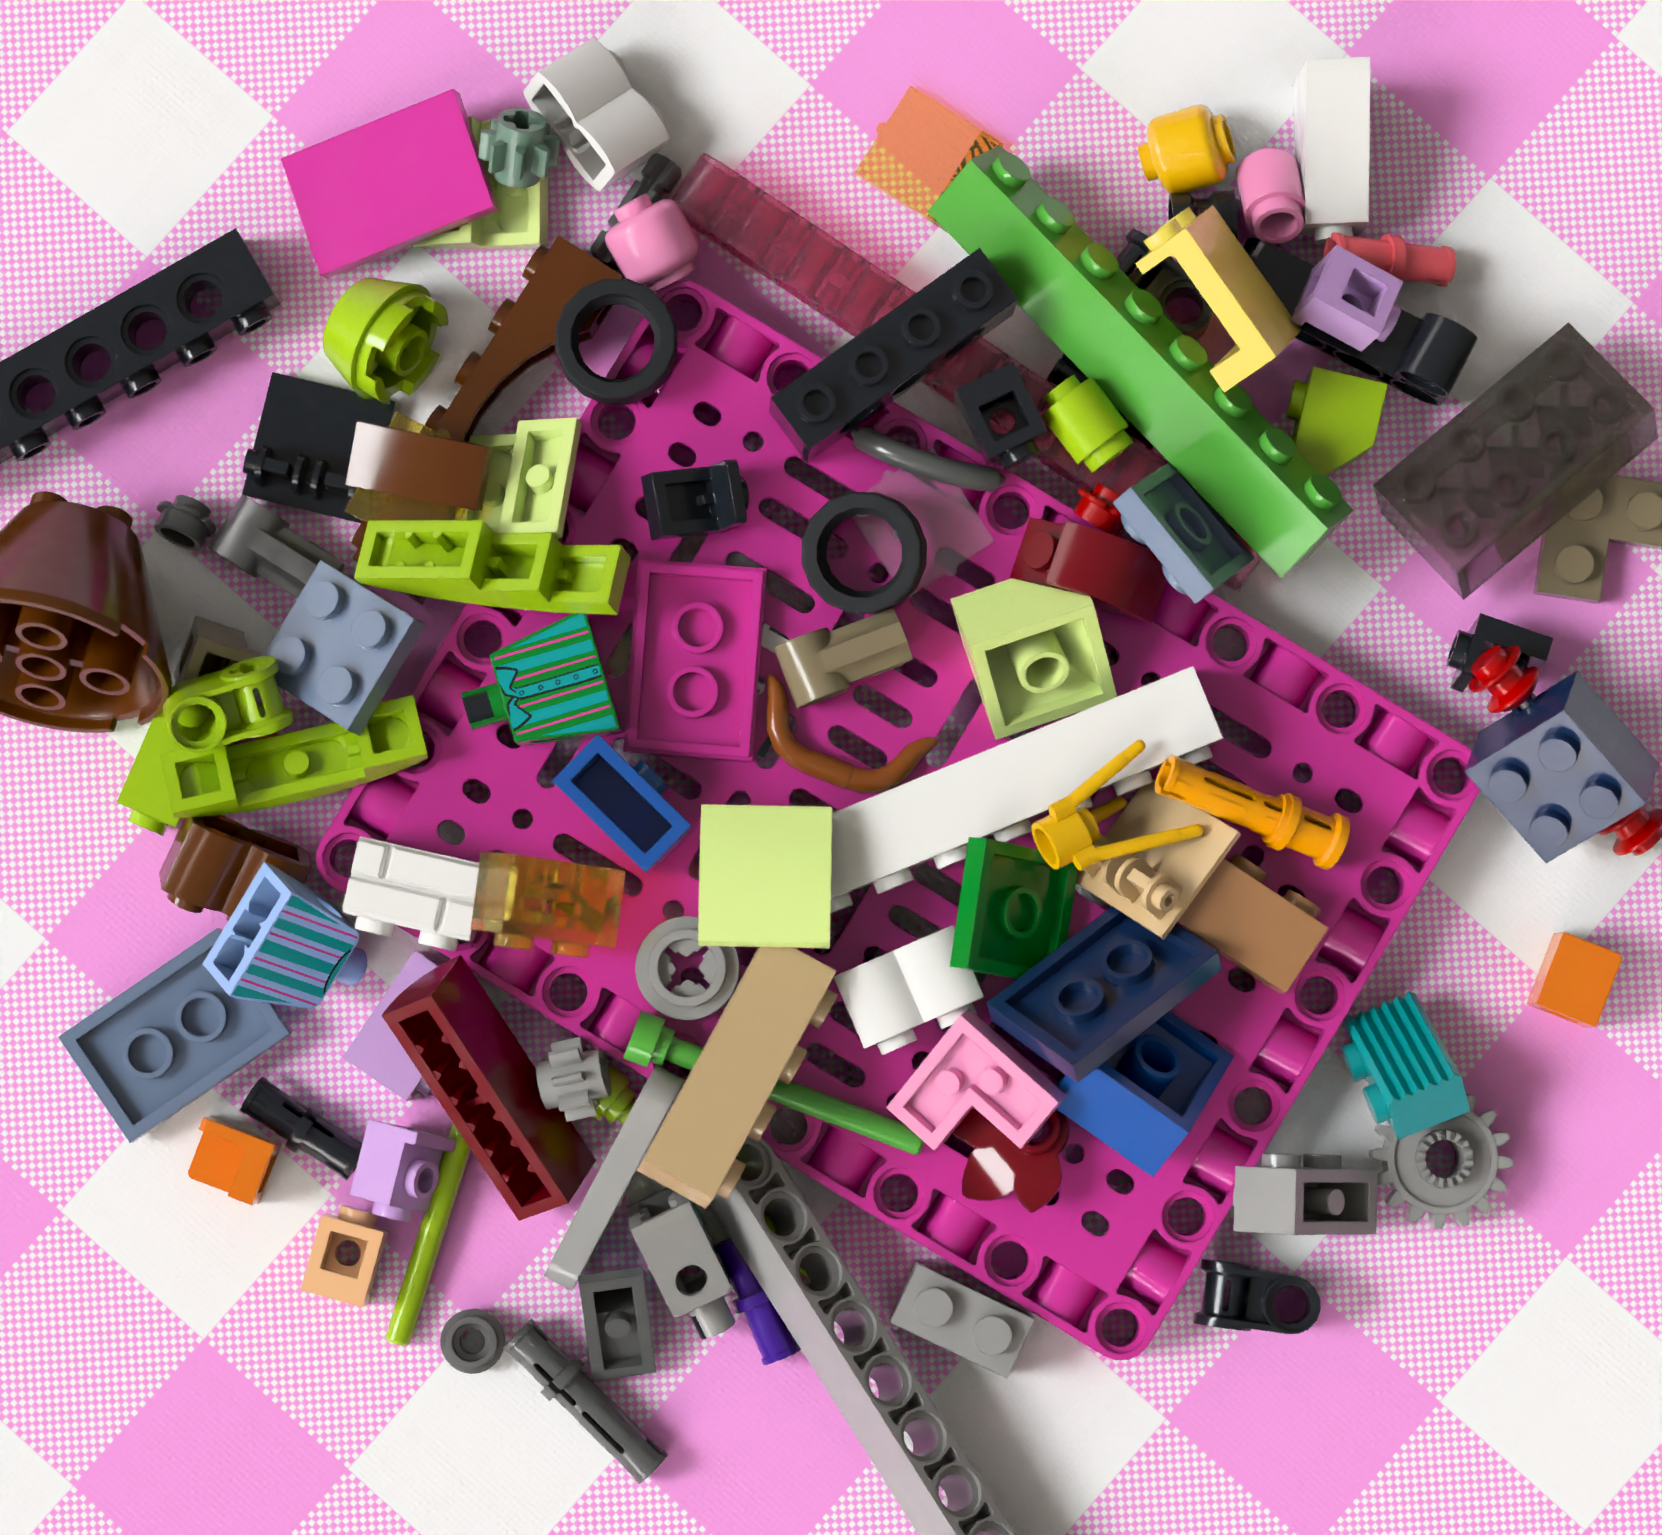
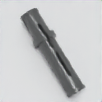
M532 1318L503 1347L543 1387L540 1393L548 1401L554 1398L635 1478L638 1484H641L668 1456L581 1370L585 1364L577 1356L571 1360L536 1325Z

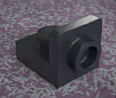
M1480 613L1468 632L1458 630L1446 662V666L1456 669L1450 688L1463 692L1474 677V674L1470 671L1473 663L1485 651L1496 645H1500L1503 649L1517 645L1521 649V655L1516 662L1520 669L1536 666L1540 671L1547 661L1553 638Z

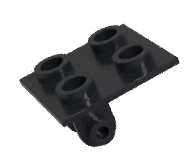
M272 372L254 448L248 449L244 460L243 473L247 474L242 494L247 497L361 524L369 514L374 491L345 485L356 422H370L390 427L396 401L390 400V404L386 405L375 398L363 399L354 391Z

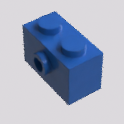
M598 734L552 780L647 875L693 830V827L661 796L669 786L642 759L632 768Z

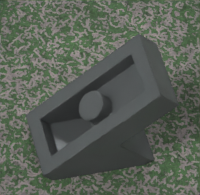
M642 1267L578 1276L593 1382L656 1373Z

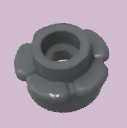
M177 495L173 504L170 501H161L157 505V510L161 514L154 526L155 531L164 539L179 547L195 551L200 550L206 537H210L216 531V526L209 519L211 510L194 498Z

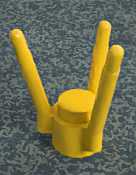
M1143 740L1133 742L1068 796L1049 805L1050 815L1034 822L1032 825L1034 842L1043 859L1050 867L1060 869L1073 862L1079 871L1102 860L1201 836L1204 830L1201 825L1194 824L1098 847L1093 846L1094 843L1100 840V831L1097 824L1123 809L1127 801L1124 797L1119 796L1091 811L1084 806H1078L1145 750L1146 744Z

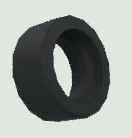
M602 279L582 287L564 305L555 326V351L567 380L582 395L605 405H629L651 396L669 378L677 359V330L667 304L651 288L630 279ZM608 305H626L638 310L649 321L654 332V351L649 363L639 373L625 379H607L595 374L584 363L579 351V333L585 320L594 311Z
M849 492L829 500L811 517L802 538L801 564L810 586L827 604L847 613H879L900 605L918 587L927 566V541L919 520L902 502L876 492ZM856 515H874L887 521L897 532L902 545V561L896 575L885 586L872 591H856L843 585L832 574L827 561V544L833 530L844 520Z

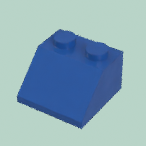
M1169 1011L1078 1083L1063 1074L1056 1086L1067 1097L1057 1107V1110L1153 1177L1189 1134L1234 1056Z

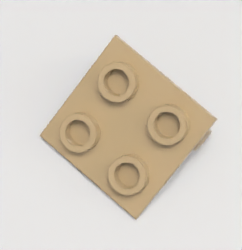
M1153 780L1152 783L1140 787L1105 836L1100 834V840L1094 843L1093 846L1098 847L1194 824H1199L1203 827V834L1178 843L1099 861L1079 871L1076 884L1157 936L1165 939L1241 834L1207 812L1179 800L1157 794L1155 792V781Z

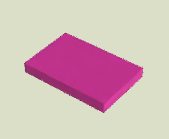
M451 89L281 158L320 276L326 279L499 211L483 160L478 159L479 148L459 92Z
M638 559L623 746L624 753L752 762L767 568Z

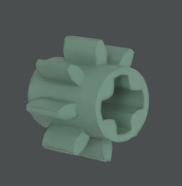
M525 108L507 109L499 114L498 119H491L490 129L481 130L478 159L489 161L488 172L492 173L494 179L499 183L514 188L531 187L539 182L540 177L547 178L548 167L557 166L560 137L549 135L550 124L546 123V119L540 113Z

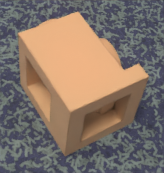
M347 1205L340 1206L338 1216L329 1213L323 1214L300 1290L359 1307L368 1305L389 1231L375 1227L378 1215ZM343 1241H353L360 1248V1258L354 1265H347L338 1257V1247Z

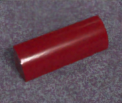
M460 955L441 964L399 994L383 1012L382 1017L518 1221L568 1204L596 1162V1159L571 1121H566L564 1111L560 1112L559 1107L549 1110L545 1108L538 1088L535 1066L463 957Z

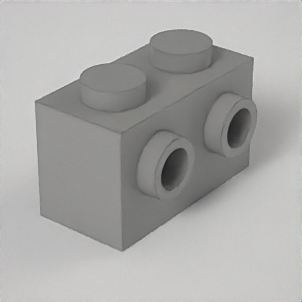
M1262 1154V1166H1235V1189L1233 1192L1234 1231L1285 1235L1376 1234L1378 1170L1341 1168L1342 1155L1303 1154V1166H1301V1155Z

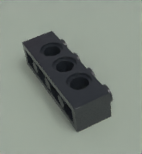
M978 248L770 398L769 413L806 463H808L850 433L854 428H857L1011 317L1018 298L983 251Z

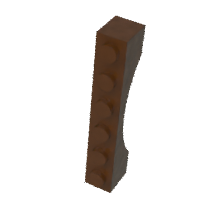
M559 235L550 249L540 245L532 255L522 274V277L529 281L516 302L507 298L501 304L488 327V330L495 334L482 355L473 351L468 356L454 380V384L460 387L457 395L448 409L442 405H438L426 421L421 434L437 435L469 442L470 436L474 435L482 417L501 393L530 367L556 353L555 326L564 305L582 287L602 279H624L623 275ZM608 305L594 311L585 320L579 333V344L594 337L613 305ZM392 495L379 516L370 512L357 529L351 544L358 549L352 559L358 563L368 520H453L454 507ZM404 593L421 605L427 599V597Z

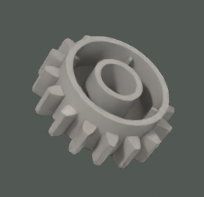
M1466 1094L1471 1111L1397 1140L1391 1126L1376 1125L1374 1130L1381 1137L1385 1138L1383 1148L1369 1150L1370 1158L1382 1161L1383 1171L1378 1172L1377 1185H1390L1392 1191L1385 1200L1388 1207L1393 1208L1403 1202L1409 1205L1405 1220L1416 1223L1426 1211L1429 1212L1431 1228L1443 1229L1446 1214H1452L1453 1219L1459 1226L1469 1225L1467 1209L1471 1206L1486 1214L1492 1210L1489 1201L1485 1197L1488 1190L1505 1193L1507 1186L1495 1176L1497 1169L1513 1167V1160L1505 1156H1498L1497 1147L1510 1140V1137L1506 1132L1491 1133L1488 1128L1497 1116L1494 1110L1488 1109L1478 1115L1473 1113L1476 1096ZM1445 1140L1455 1151V1164L1449 1173L1437 1177L1426 1166V1151L1436 1141Z

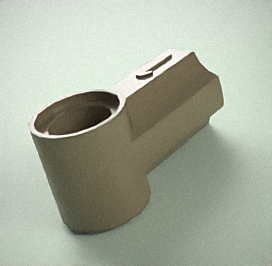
M894 607L829 631L828 628H822L809 632L774 648L797 709L837 696L851 689L850 684L879 675L913 661L907 638Z

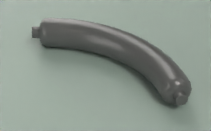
M863 426L859 429L854 428L851 432L854 446L858 450L895 468L926 479L986 492H993L1005 483V477L1001 475L997 468L992 466L967 463L929 453L895 440L869 426Z

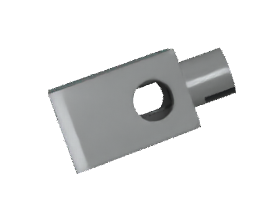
M666 1187L627 1206L630 1231L673 1317L676 1318L689 1313L701 1339L714 1337L731 1328L736 1321L725 1301L724 1295L732 1291L733 1288L720 1254L716 1251L713 1239L696 1204ZM695 1265L700 1267V1271L693 1276L686 1277L679 1274V1271L686 1266Z

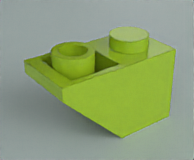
M1315 366L1306 375L1305 382L1294 380L1285 417L1296 420L1292 440L1297 447V452L1317 473L1329 477L1364 456L1374 446L1388 384Z

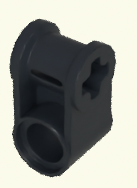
M1131 229L1125 236L1128 244L1116 257L1119 268L1127 276L1136 268L1135 263L1150 251L1143 242L1148 236L1136 229ZM1169 256L1144 274L1141 273L1139 268L1136 269L1129 279L1139 289L1149 292L1159 301L1163 308V314L1184 335L1198 340L1205 334L1210 324L1212 309L1182 266ZM1188 297L1197 303L1201 315L1192 323L1179 324L1168 316L1165 307L1174 298Z
M1212 1259L1201 1260L1200 1268L1206 1272L1202 1309L1194 1313L1193 1323L1241 1331L1255 1329L1283 1334H1300L1310 1329L1317 1321L1321 1310L1320 1297L1315 1287L1303 1277L1290 1273L1262 1270L1258 1266ZM1230 1280L1227 1307L1223 1310L1225 1282ZM1285 1286L1299 1287L1304 1290L1307 1296L1308 1306L1306 1312L1295 1321L1286 1322L1280 1320L1273 1312L1272 1301L1274 1295Z

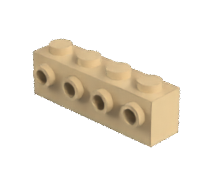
M758 947L637 1169L638 1172L705 1209L712 1202L716 1194L728 1199L746 1166L745 1163L736 1159L747 1136L758 1142L777 1107L767 1102L775 1084L780 1080L789 1085L807 1053V1050L797 1045L808 1023L818 1029L821 1027L838 994L827 989L837 971L794 947Z

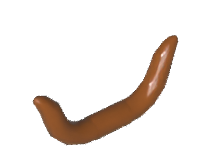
M769 674L766 678V731L774 751L789 766L811 777L857 793H882L901 784L920 761L937 746L938 740L936 738H921L906 745L887 765L867 770L855 767L813 749L811 750L802 745L790 729L789 699L782 682L772 674Z

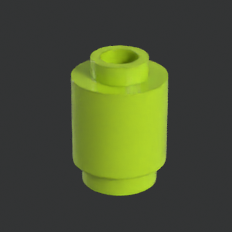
M1072 375L1044 396V400L1050 408L1041 417L1077 465L1084 462L1092 474L1111 462L1134 443L1125 432L1129 425L1093 377L1080 383L1076 376Z

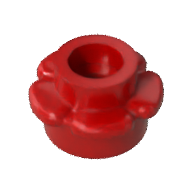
M1099 482L1092 493L1084 488H1080L1077 493L1082 495V498L1073 513L1103 531L1119 536L1124 528L1121 521L1122 514L1114 506L1113 502L1121 495Z

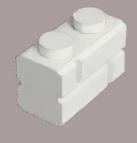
M360 836L342 913L357 916L354 929L393 937L395 925L420 930L419 944L456 952L459 939L468 942L474 941L490 874V866Z

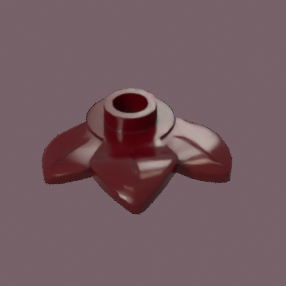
M973 1107L953 1131L957 1138L975 1148L970 1154L964 1170L962 1195L967 1199L977 1201H994L1015 1192L1020 1203L1030 1213H1034L1045 1206L1056 1195L1062 1180L1058 1155L1066 1146L1069 1138V1124L1066 1116L1056 1109L1046 1121L1049 1126L1047 1137L1040 1142L1029 1141L1020 1149Z

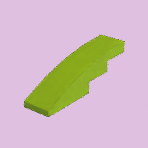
M368 520L354 578L359 584L423 597L490 607L554 613L618 615L631 557L621 545H562L553 533H494L484 520Z

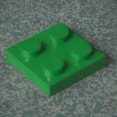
M969 837L950 967L1018 979L1068 940L1078 872L1074 863L1071 862L1060 869H1053L1046 863L1038 849L987 838Z

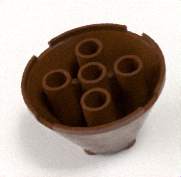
M42 491L33 494L30 504L21 509L0 530L1 715L28 724L56 730L106 733L115 731L117 721L139 716L137 723L144 725L152 721L153 718L158 717L163 711V705L169 697L172 686L171 674L142 546L137 535L131 530L132 517L121 508L114 506L93 508L79 503L68 502L64 497L56 493Z

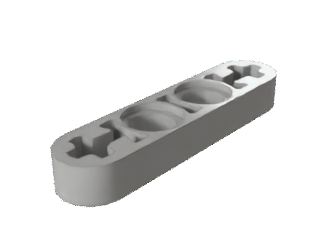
M659 1065L655 1066L544 1274L546 1278L573 1291L578 1282V1276L583 1274L636 1175L642 1159L685 1082L684 1079Z

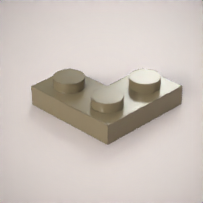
M1554 467L1550 473L1533 594L1598 603L1601 599L1608 542L1662 550V483Z

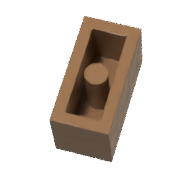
M1234 854L1230 862L1225 859L1221 861L1180 917L1177 924L1275 992L1285 994L1329 928L1316 920L1322 911L1319 907L1290 889L1284 898L1262 884L1267 876L1262 869L1242 856Z

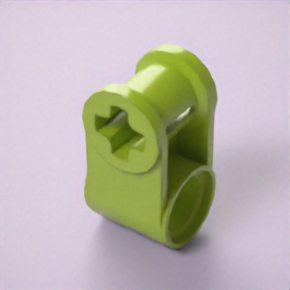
M258 656L245 659L223 670L190 680H183L174 685L163 705L164 719L174 743L189 752H206L242 739L269 735L289 726L294 721L292 709L285 707L281 699L274 676L279 669L276 658L273 656ZM254 688L258 689L261 705L259 706L256 705L253 695ZM200 704L212 710L208 720L198 727L190 728L178 722L180 713L190 705Z

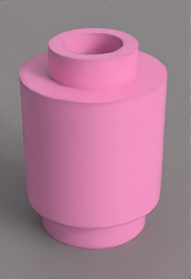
M1264 148L1249 154L1240 162L1236 170V180L1247 227L1254 232L1258 239L1267 243H1283L1295 238L1304 227L1305 208L1304 191L1297 159L1290 152L1277 148Z

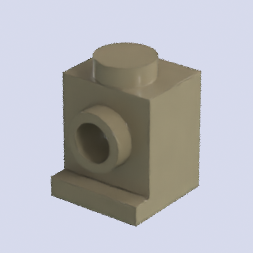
M195 616L174 672L175 685L183 680H190L223 670L239 661L258 657L260 653L247 649L243 631Z

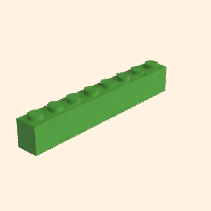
M999 145L972 158L927 211L969 255L978 248L983 251L1018 298L1017 305L1088 379L1093 377L1113 405L1280 578L1307 560L1354 511L1342 498L1338 486L1327 476L1317 473L1297 452V447L1291 437L1281 429L1273 427L1252 406L1250 396L1241 386L1236 384L1224 393L1209 372L1214 365L1208 360L1207 353L1201 344L1192 337L1184 335L1163 314V308L1159 301L1149 292L1139 289L1119 268L1116 257L1107 248L1095 243L1075 223L1072 212L1065 204L1055 198H1051L1031 177L1029 168L1019 157L1006 152Z

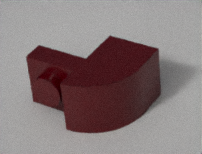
M1032 517L1029 519L1010 578L1090 596L1094 607L1101 611L1153 623L1167 581L1162 570L1163 564L1151 550L1080 524L1065 521L1063 525Z

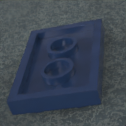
M1110 907L989 1000L987 1007L991 1021L1078 1083L1219 973L1222 967L1218 951L1177 923L1167 937L1162 939L1114 907Z

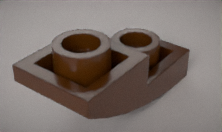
M357 421L345 485L447 506L482 511L493 447Z

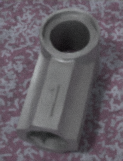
M243 494L208 547L211 551L252 577L257 578L260 575L295 598H298L320 560L341 572L345 567L344 563L336 559L337 557L288 529L290 526L288 522Z

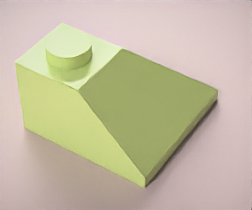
M1011 578L950 599L962 643L996 740L1089 709L1117 697L1097 614L1090 596Z

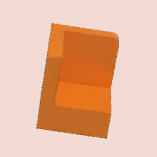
M1566 932L1554 933L1526 1005L1585 1028L1597 1027L1621 964V955Z
M211 1116L203 1117L199 1127L203 1134L188 1170L189 1177L228 1192V1197L249 1205L259 1204L282 1143Z

